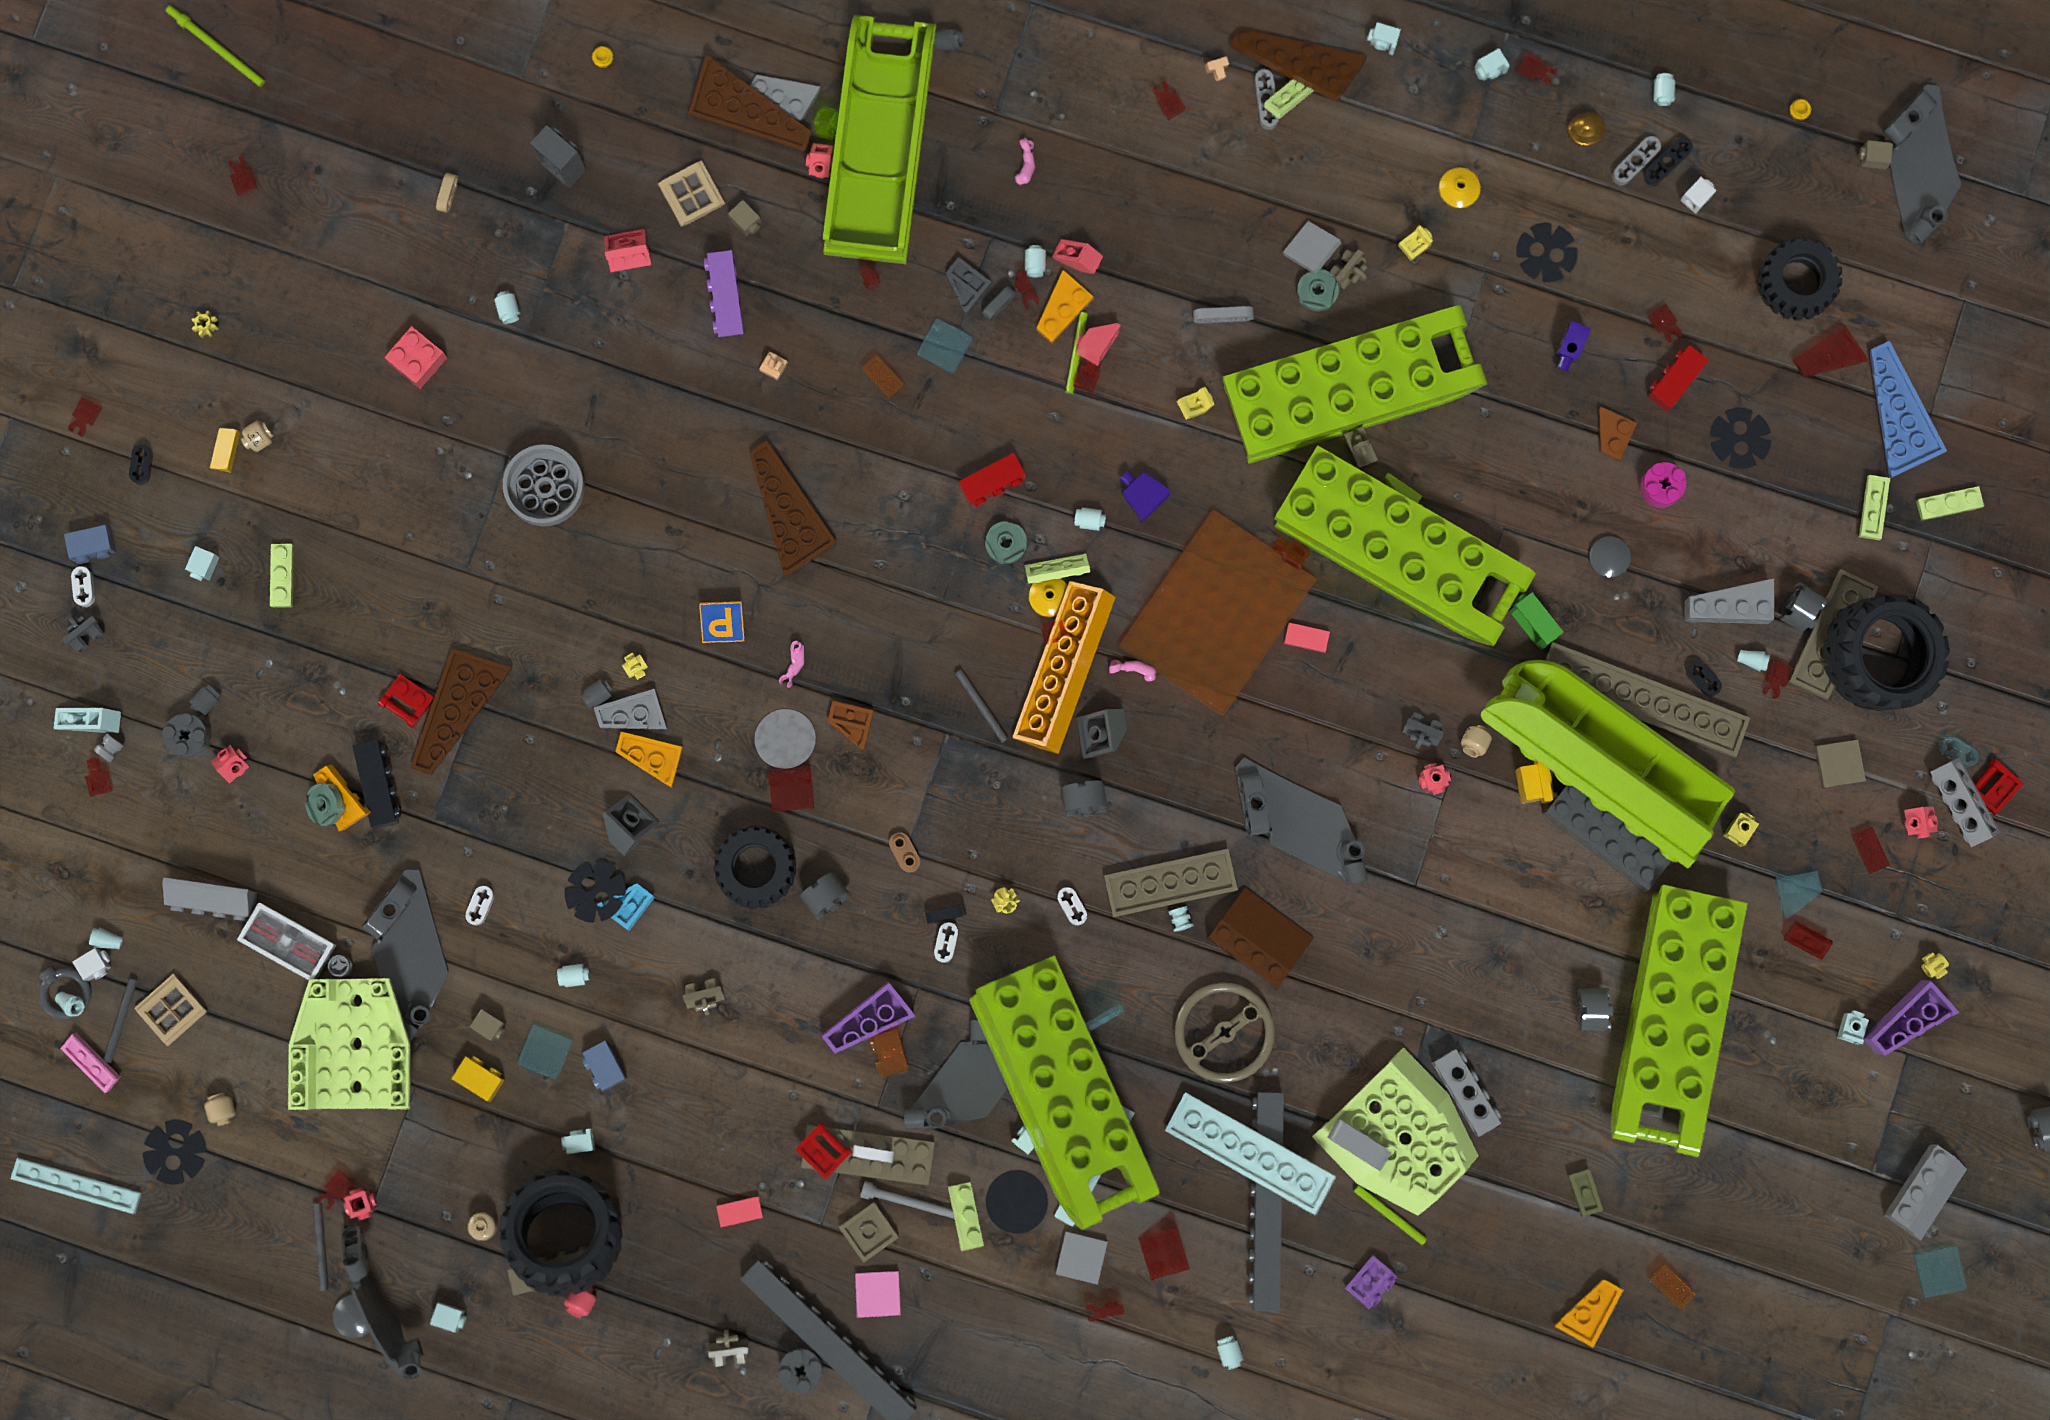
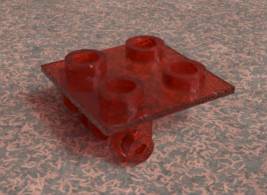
M811 766L768 770L772 812L814 808Z
M1177 1227L1138 1239L1151 1280L1190 1269Z

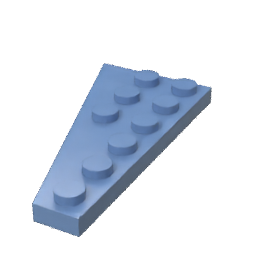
M1888 341L1871 349L1869 354L1888 473L1891 479L1947 452L1891 342Z

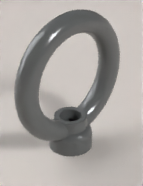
M51 966L39 975V978L42 980L39 988L40 1004L43 1010L55 1019H73L77 1016H67L64 1011L56 1010L51 1006L47 997L49 986L62 977L76 980L82 989L84 1012L91 999L90 985L88 981L82 979L78 971L72 969L56 970Z

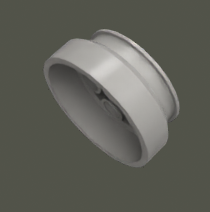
M535 445L522 450L513 457L504 473L503 493L508 505L519 518L533 525L552 526L567 520L577 511L584 497L585 481L579 465L569 453L556 446ZM539 465H545L546 469L543 473H536V468ZM559 470L566 471V475L563 478H556V473ZM524 480H530L531 485L528 488H521ZM544 485H551V490L548 493L541 492ZM570 489L572 491L570 497H561L564 490ZM534 499L537 501L535 507L527 508L529 500ZM549 505H557V509L555 512H547V507Z

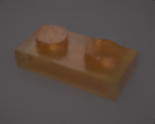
M877 355L861 368V371L889 400L905 386Z
M1662 1264L1648 1279L1679 1310H1682L1696 1295L1665 1264Z

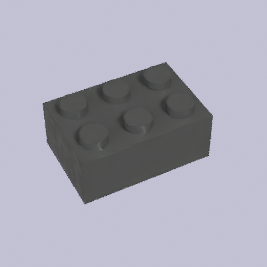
M546 125L530 142V145L538 162L570 188L586 171L583 165L584 161L581 158L582 155L578 152L579 149L571 141L567 143L562 138L563 135L556 128L551 129Z

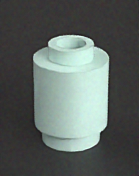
M1663 73L1657 75L1654 81V101L1660 106H1668L1675 100V80L1672 74Z
M1038 245L1029 246V249L1025 250V271H1027V276L1042 277L1046 267V251Z
M509 291L497 294L498 297L494 301L499 318L504 324L518 321L520 312L515 295L510 294Z
M1077 509L1075 526H1079L1081 529L1100 531V527L1105 526L1106 515L1102 514V510Z
M584 964L563 966L562 969L557 970L559 986L573 987L586 985V980H590L588 967L585 968Z
M1234 1336L1218 1340L1219 1346H1217L1223 1367L1228 1366L1230 1370L1241 1366L1240 1362L1244 1359L1238 1341L1235 1340Z

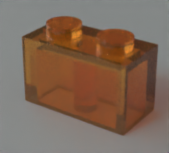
M898 1030L872 1036L873 1041L870 1042L872 1053H877L879 1062L875 1063L878 1075L883 1074V1078L909 1072Z

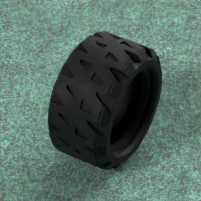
M1898 594L1866 598L1848 605L1840 611L1839 618L1833 619L1826 633L1829 640L1824 641L1823 658L1829 664V666H1825V670L1830 682L1837 686L1835 690L1845 700L1853 702L1855 706L1866 710H1894L1920 704L1924 699L1932 696L1939 688V681L1945 677L1949 661H1945L1950 653L1948 637L1942 635L1944 626L1938 616L1930 614L1929 607L1921 601L1909 599L1906 595ZM1879 619L1891 622L1902 631L1910 651L1907 671L1902 679L1892 687L1879 683L1870 675L1865 667L1862 656L1864 637L1869 628Z
M560 1169L546 1171L544 1176L535 1175L522 1183V1188L514 1191L506 1202V1210L501 1214L500 1243L516 1276L524 1281L526 1286L540 1293L547 1292L550 1296H567L572 1292L576 1295L591 1289L596 1281L600 1283L610 1273L613 1262L616 1263L621 1250V1222L612 1199L605 1188L596 1180H592L586 1174L570 1170V1173ZM571 1203L588 1210L596 1220V1230L590 1246L579 1257L565 1263H548L536 1258L529 1252L527 1248L528 1230L535 1217L544 1209L555 1204Z

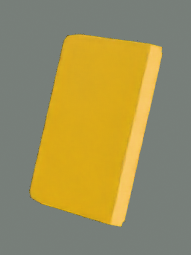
M219 428L210 469L231 473L240 437L238 430Z

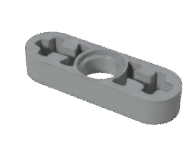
M1263 69L1256 73L1254 84L1260 125L1264 129L1271 130L1277 126L1279 119L1270 112V117L1274 118L1272 123L1270 124L1268 120H1264L1267 117V109L1264 107L1265 104L1261 102V97L1263 95L1272 97L1276 92L1273 74L1269 70ZM1261 76H1265V79H1269L1267 80L1266 89L1264 90L1263 82L1259 81L1261 80Z
M1653 136L1645 138L1616 167L1612 175L1613 181L1621 186L1628 184L1657 155L1661 148L1659 139ZM1653 143L1655 145L1654 148L1650 149L1645 155L1643 152L1646 150L1648 144L1650 145ZM1633 156H1638L1642 159L1640 166L1632 164L1631 158ZM1628 167L1630 170L1625 177L1620 179L1618 177L1619 174L1623 173Z
M1253 307L1201 308L1193 311L1195 323L1238 322L1254 319Z

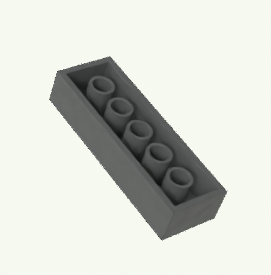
M1565 785L1543 813L1549 820L1643 892L1650 890L1671 862L1662 855L1659 847L1643 836L1632 834L1626 828L1624 822L1609 811L1597 809L1591 803L1589 797L1574 786Z

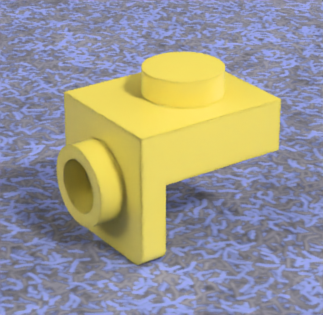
M1419 225L1398 246L1412 261L1431 246L1433 242L1432 235L1426 228L1423 229Z
M1206 387L1177 401L1186 420L1206 413L1214 406L1212 396Z

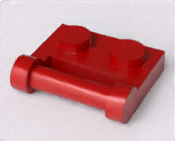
M399 674L386 694L379 700L378 705L396 714L413 729L433 703L434 697ZM396 696L416 710L413 716L393 703L391 699Z
M1993 759L1989 763L1988 769L1979 777L1974 785L1987 809L1993 815H1997L2024 783L1998 760ZM1996 771L1999 772L2001 776L1983 795L1979 790Z
M821 1122L795 1150L826 1180L853 1151L849 1147L843 1146L826 1129L827 1126ZM819 1134L840 1154L837 1159L815 1139Z

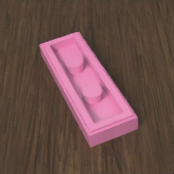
M73 1033L61 1047V1050L104 1093L109 1092L120 1079V1076L77 1033Z

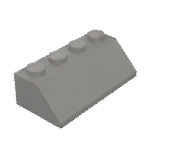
M163 878L162 881L164 905L171 906L170 910L183 912L185 908L192 909V914L204 915L206 911L213 912V917L225 918L227 914L234 915V920L246 921L247 918L251 917L256 907L258 893L250 890Z
M1929 1145L1884 1216L1921 1241L1966 1172V1167L1955 1156L1939 1145Z

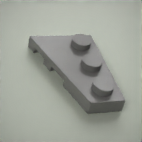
M756 75L750 87L799 123L803 121L821 90L819 86Z
M655 689L594 707L600 728L667 730Z

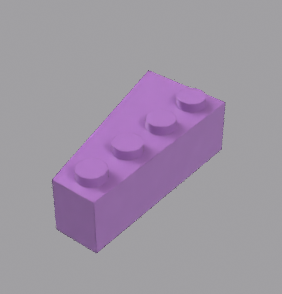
M732 250L707 253V258L704 259L705 271L710 273V279H707L708 292L713 294V300H710L711 313L715 312L716 321H713L714 333H718V337L744 334L741 305H739V288L736 283L737 271L733 262L735 255Z
M1921 980L1864 1035L1863 1040L1875 1054L1887 1055L1908 1043L1914 1037L1922 1035L1926 1030L1941 1024L1945 1019L1960 1012L1932 981Z
M887 982L821 1036L833 1052L837 1053L916 1016L891 984Z

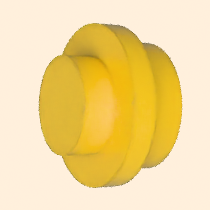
M598 47L594 50L592 59L597 66L607 67L613 61V54L607 47Z
M1798 99L1791 104L1790 113L1793 118L1804 120L1810 115L1811 106L1806 100Z

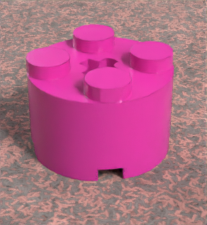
M1667 462L1657 463L1652 466L1640 482V492L1647 504L1660 509L1669 507L1677 502L1686 489L1685 472L1678 466ZM1661 482H1663L1664 486H1666L1665 489L1662 488V484H1660Z

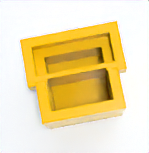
M1534 761V765L1523 766L1515 771L1521 804L1541 801V804L1548 803L1557 797V792L1554 793L1550 769L1541 762Z

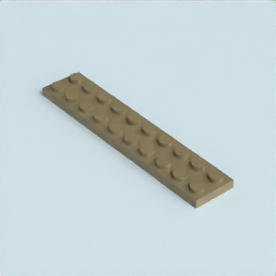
M1554 642L1551 643L1545 661L1554 662L1566 667L1642 723L1733 758L1737 757L1750 717Z

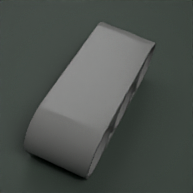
M1340 1119L1337 1120L1327 1137L1379 1171L1382 1170L1392 1154L1388 1149Z

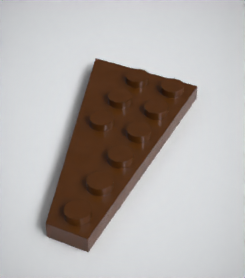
M1240 29L1230 44V48L1336 102L1340 100L1367 59L1365 55Z
M706 54L689 109V115L805 152L807 151L812 131Z
M765 441L750 451V456L784 578H787L835 546L837 542L768 441Z
M451 649L410 768L432 775L513 668Z

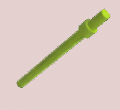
M171 5L167 7L166 12L177 20V24L191 31L259 87L264 85V79L192 23L191 18L186 14H181Z

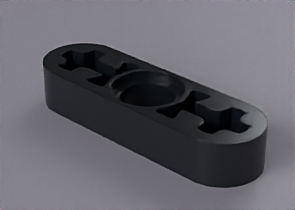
M1687 138L1678 139L1647 168L1644 173L1645 183L1649 186L1660 184L1690 155L1693 150L1692 142ZM1686 145L1687 148L1685 149V151L1683 150L1677 156L1675 153L1678 151L1680 146ZM1663 158H1672L1674 165L1666 167L1663 164ZM1660 168L1662 171L1656 178L1651 179V173H1655Z

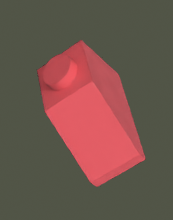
M1061 239L1052 258L1080 272L1094 274L1103 256L1087 243Z
M1115 323L1089 328L1086 334H1081L1076 342V345H1078L1077 354L1098 366L1119 335L1121 325Z

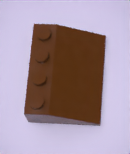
M1244 888L1207 939L1270 986L1278 989L1309 946L1313 937L1247 888Z

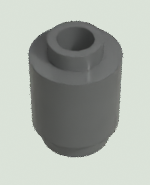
M937 29L934 45L937 50H958V48H962L964 45V34L957 29Z
M599 679L583 690L584 693L580 696L589 709L612 697L610 692L613 690L606 680L602 682Z
M207 685L205 688L202 687L189 701L192 704L189 708L198 716L201 713L205 716L219 702L218 699L221 695L210 685Z

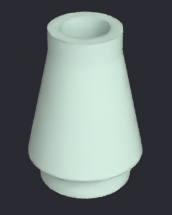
M1740 650L1737 662H1741L1759 672L1760 670L1766 671L1770 655L1765 654V651Z
M100 927L99 929L93 928L89 945L94 946V948L120 950L123 937Z
M59 992L55 997V1001L67 1016H78L84 1010L83 1000L78 996Z

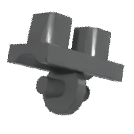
M83 615L77 620L71 616L69 618L71 625L66 628L69 634L62 640L66 645L82 653L88 648L83 638L89 634L96 641L104 635L100 627L102 623L94 616L87 620Z
M1414 712L1412 717L1408 718L1402 733L1409 735V739L1416 742V749H1419L1421 744L1428 747L1430 744L1438 746L1444 734L1442 732L1443 723L1432 720L1430 726L1422 724L1424 716Z

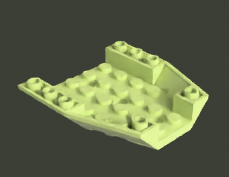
M390 978L309 980L289 1042L288 1110L410 1109V1042ZM356 995H360L362 998V1003L358 1007L354 1004ZM356 1038H359L362 1042V1046L358 1050L354 1047V1040ZM356 1081H359L362 1086L359 1093L355 1092L353 1088Z
M1404 1047L1329 1122H1326L1312 1136L1358 1185L1417 1216L1437 1201L1468 1170L1478 1157L1476 1149L1449 1094ZM1372 1101H1377L1381 1105V1109L1377 1114L1369 1110V1104ZM1338 1119L1392 1152L1381 1171L1373 1168L1327 1138ZM1404 1132L1411 1136V1142L1408 1145H1403L1399 1141L1400 1135ZM1433 1164H1438L1441 1167V1174L1437 1177L1432 1176L1430 1173V1167Z

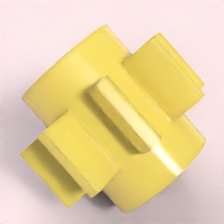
M209 311L205 314L197 312L198 316L195 319H191L195 323L192 330L194 332L199 331V336L202 338L205 334L212 337V332L219 329L215 325L218 319L215 316L211 317Z
M631 653L624 657L626 663L622 664L629 678L635 676L638 680L646 675L644 670L648 666L640 654L635 657Z
M1004 887L995 892L994 898L991 901L998 913L1002 911L1007 914L1016 909V903L1019 902V899L1013 888L1008 890Z
M1932 952L1922 958L1925 963L1921 965V968L1929 978L1935 976L1938 979L1948 973L1945 968L1949 964L1940 953L1935 955Z

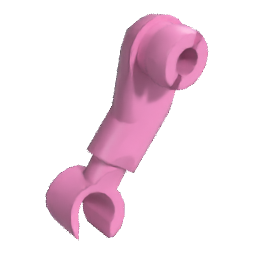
M1026 138L1020 140L1024 150V165L1021 172L1015 176V180L1019 185L1027 184L1035 170L1034 157L1030 150L1034 147V143Z
M799 641L792 642L790 648L792 664L787 669V674L779 679L780 685H782L785 679H788V688L793 684V676H796L804 665V646Z
M1112 660L1110 663L1109 673H1116L1120 670H1125L1126 672L1136 671L1143 674L1146 681H1154L1156 678L1155 668L1141 661H1124V663H1121L1119 660Z

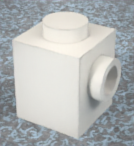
M1700 177L1684 194L1681 201L1696 214L1717 190L1714 189V185L1709 180H1704Z
M96 948L73 961L80 976L86 981H90L93 978L97 980L107 974L106 970L111 968L108 963L110 961L108 954L104 950L101 951V949Z

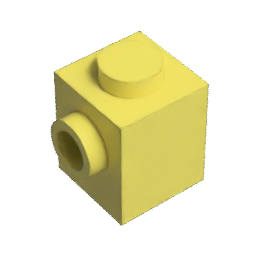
M1749 813L1736 814L1723 836L1738 846L1743 847L1747 844L1759 824L1755 822V818Z

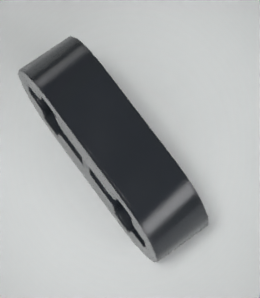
M143 444L135 446L131 453L129 477L137 485L146 484L151 476L153 453L151 449ZM142 450H144L147 456H143L141 463L138 453H142ZM141 467V472L144 473V476H141L140 480H138L135 474L140 472Z
M1693 662L1687 667V677L1703 694L1711 697L1721 691L1722 684L1720 680L1702 662ZM1692 667L1695 669L1699 667L1701 669L1699 673L1703 679L1698 674L1695 676L1692 674L1694 671ZM1704 680H1706L1710 684L1714 682L1716 684L1714 686V689L1716 691H1708L1707 688L1709 685Z
M964 904L925 914L927 924L967 915Z

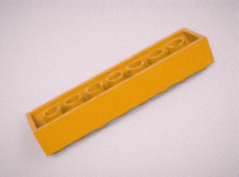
M1069 581L1012 738L1039 749L1059 754L1116 598L1106 590Z

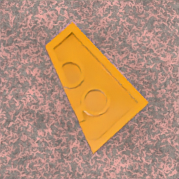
M1064 270L1037 326V331L1051 343L1058 338L1094 299L1087 290Z
M621 732L615 752L672 788L683 747Z
M332 764L323 767L313 774L317 784H335L342 797L346 810L335 823L338 831L346 830L371 813L367 807L364 808L360 804V798L357 794H352L347 788V782Z
M1602 1279L1554 1326L1593 1348L1623 1290Z

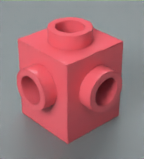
M813 143L810 154H807L806 167H809V175H814L817 178L830 176L834 146Z
M231 745L226 749H222L211 760L216 771L229 784L237 777L243 775L246 769L249 768L245 761L247 756L241 749L235 750Z
M1437 763L1424 766L1425 770L1420 773L1418 778L1420 786L1425 790V793L1432 792L1433 795L1445 792L1444 788L1448 787L1449 781H1451L1448 769H1444L1443 765L1437 766ZM1433 774L1438 775L1439 781L1433 780Z
M1934 807L1904 810L1906 818L1905 828L1908 831V835H1917V839L1928 838L1930 833L1938 832V819L1935 815Z
M362 1188L350 1191V1196L344 1198V1208L346 1214L350 1215V1218L358 1217L360 1221L371 1217V1212L376 1211L377 1200L374 1193H370V1190L363 1191ZM361 1200L364 1202V1208L359 1206Z

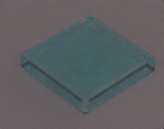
M936 318L917 352V356L954 374L973 337Z
M1120 1003L1085 1023L1088 1031L1090 1032L1122 1014L1124 1008Z
M533 1025L517 1065L557 1080L574 1040Z
M1957 1246L1913 1255L1923 1298L1967 1289Z

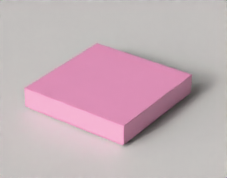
M899 1271L855 1273L857 1317L901 1315Z

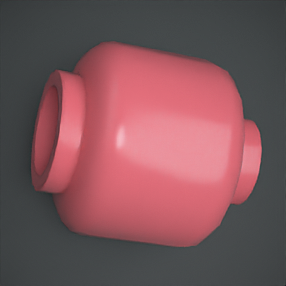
M591 1288L576 1295L573 1292L568 1294L564 1301L566 1312L577 1318L589 1315L596 1302V1297L592 1293L593 1289Z

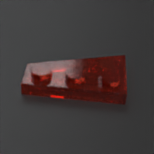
M1845 326L1792 361L1803 377H1809L1865 363L1869 359Z

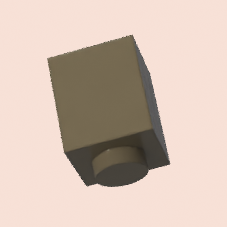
M1868 140L1859 151V159H1862L1861 167L1886 169L1891 164L1893 143Z
M744 200L728 213L729 219L746 237L750 233L754 234L759 230L761 219Z
M481 1009L470 1025V1028L494 1042L503 1036L506 1030L504 1028L506 1023L486 1010Z

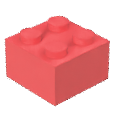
M412 326L384 357L391 366L419 389L426 384L447 359L443 351Z

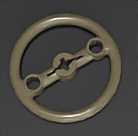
M1214 983L1194 992L1182 1005L1175 1023L1176 1046L1183 1061L1197 1075L1214 1082H1236L1254 1074L1268 1059L1274 1043V1023L1268 1007L1253 991L1234 983ZM1218 992L1239 994L1249 1000L1250 1003L1229 1022L1217 1024L1213 1033L1200 1043H1195L1191 1047L1186 1046L1184 1037L1186 1018L1199 1000L1207 995ZM1247 1008L1255 1010L1256 1017L1253 1020L1246 1018L1245 1010ZM1258 1018L1263 1019L1265 1027L1264 1044L1257 1058L1249 1066L1233 1073H1217L1200 1065L1199 1062L1207 1056V1053L1220 1043L1232 1041L1235 1038L1236 1032L1249 1022H1254ZM1239 1022V1024L1230 1029V1031L1228 1032V1038L1226 1036L1219 1037L1213 1043H1210V1041L1215 1039L1222 1032L1220 1029L1221 1027H1223V1029L1230 1028L1235 1023ZM1196 1045L1204 1048L1205 1053L1202 1057H1196L1193 1054V1048Z

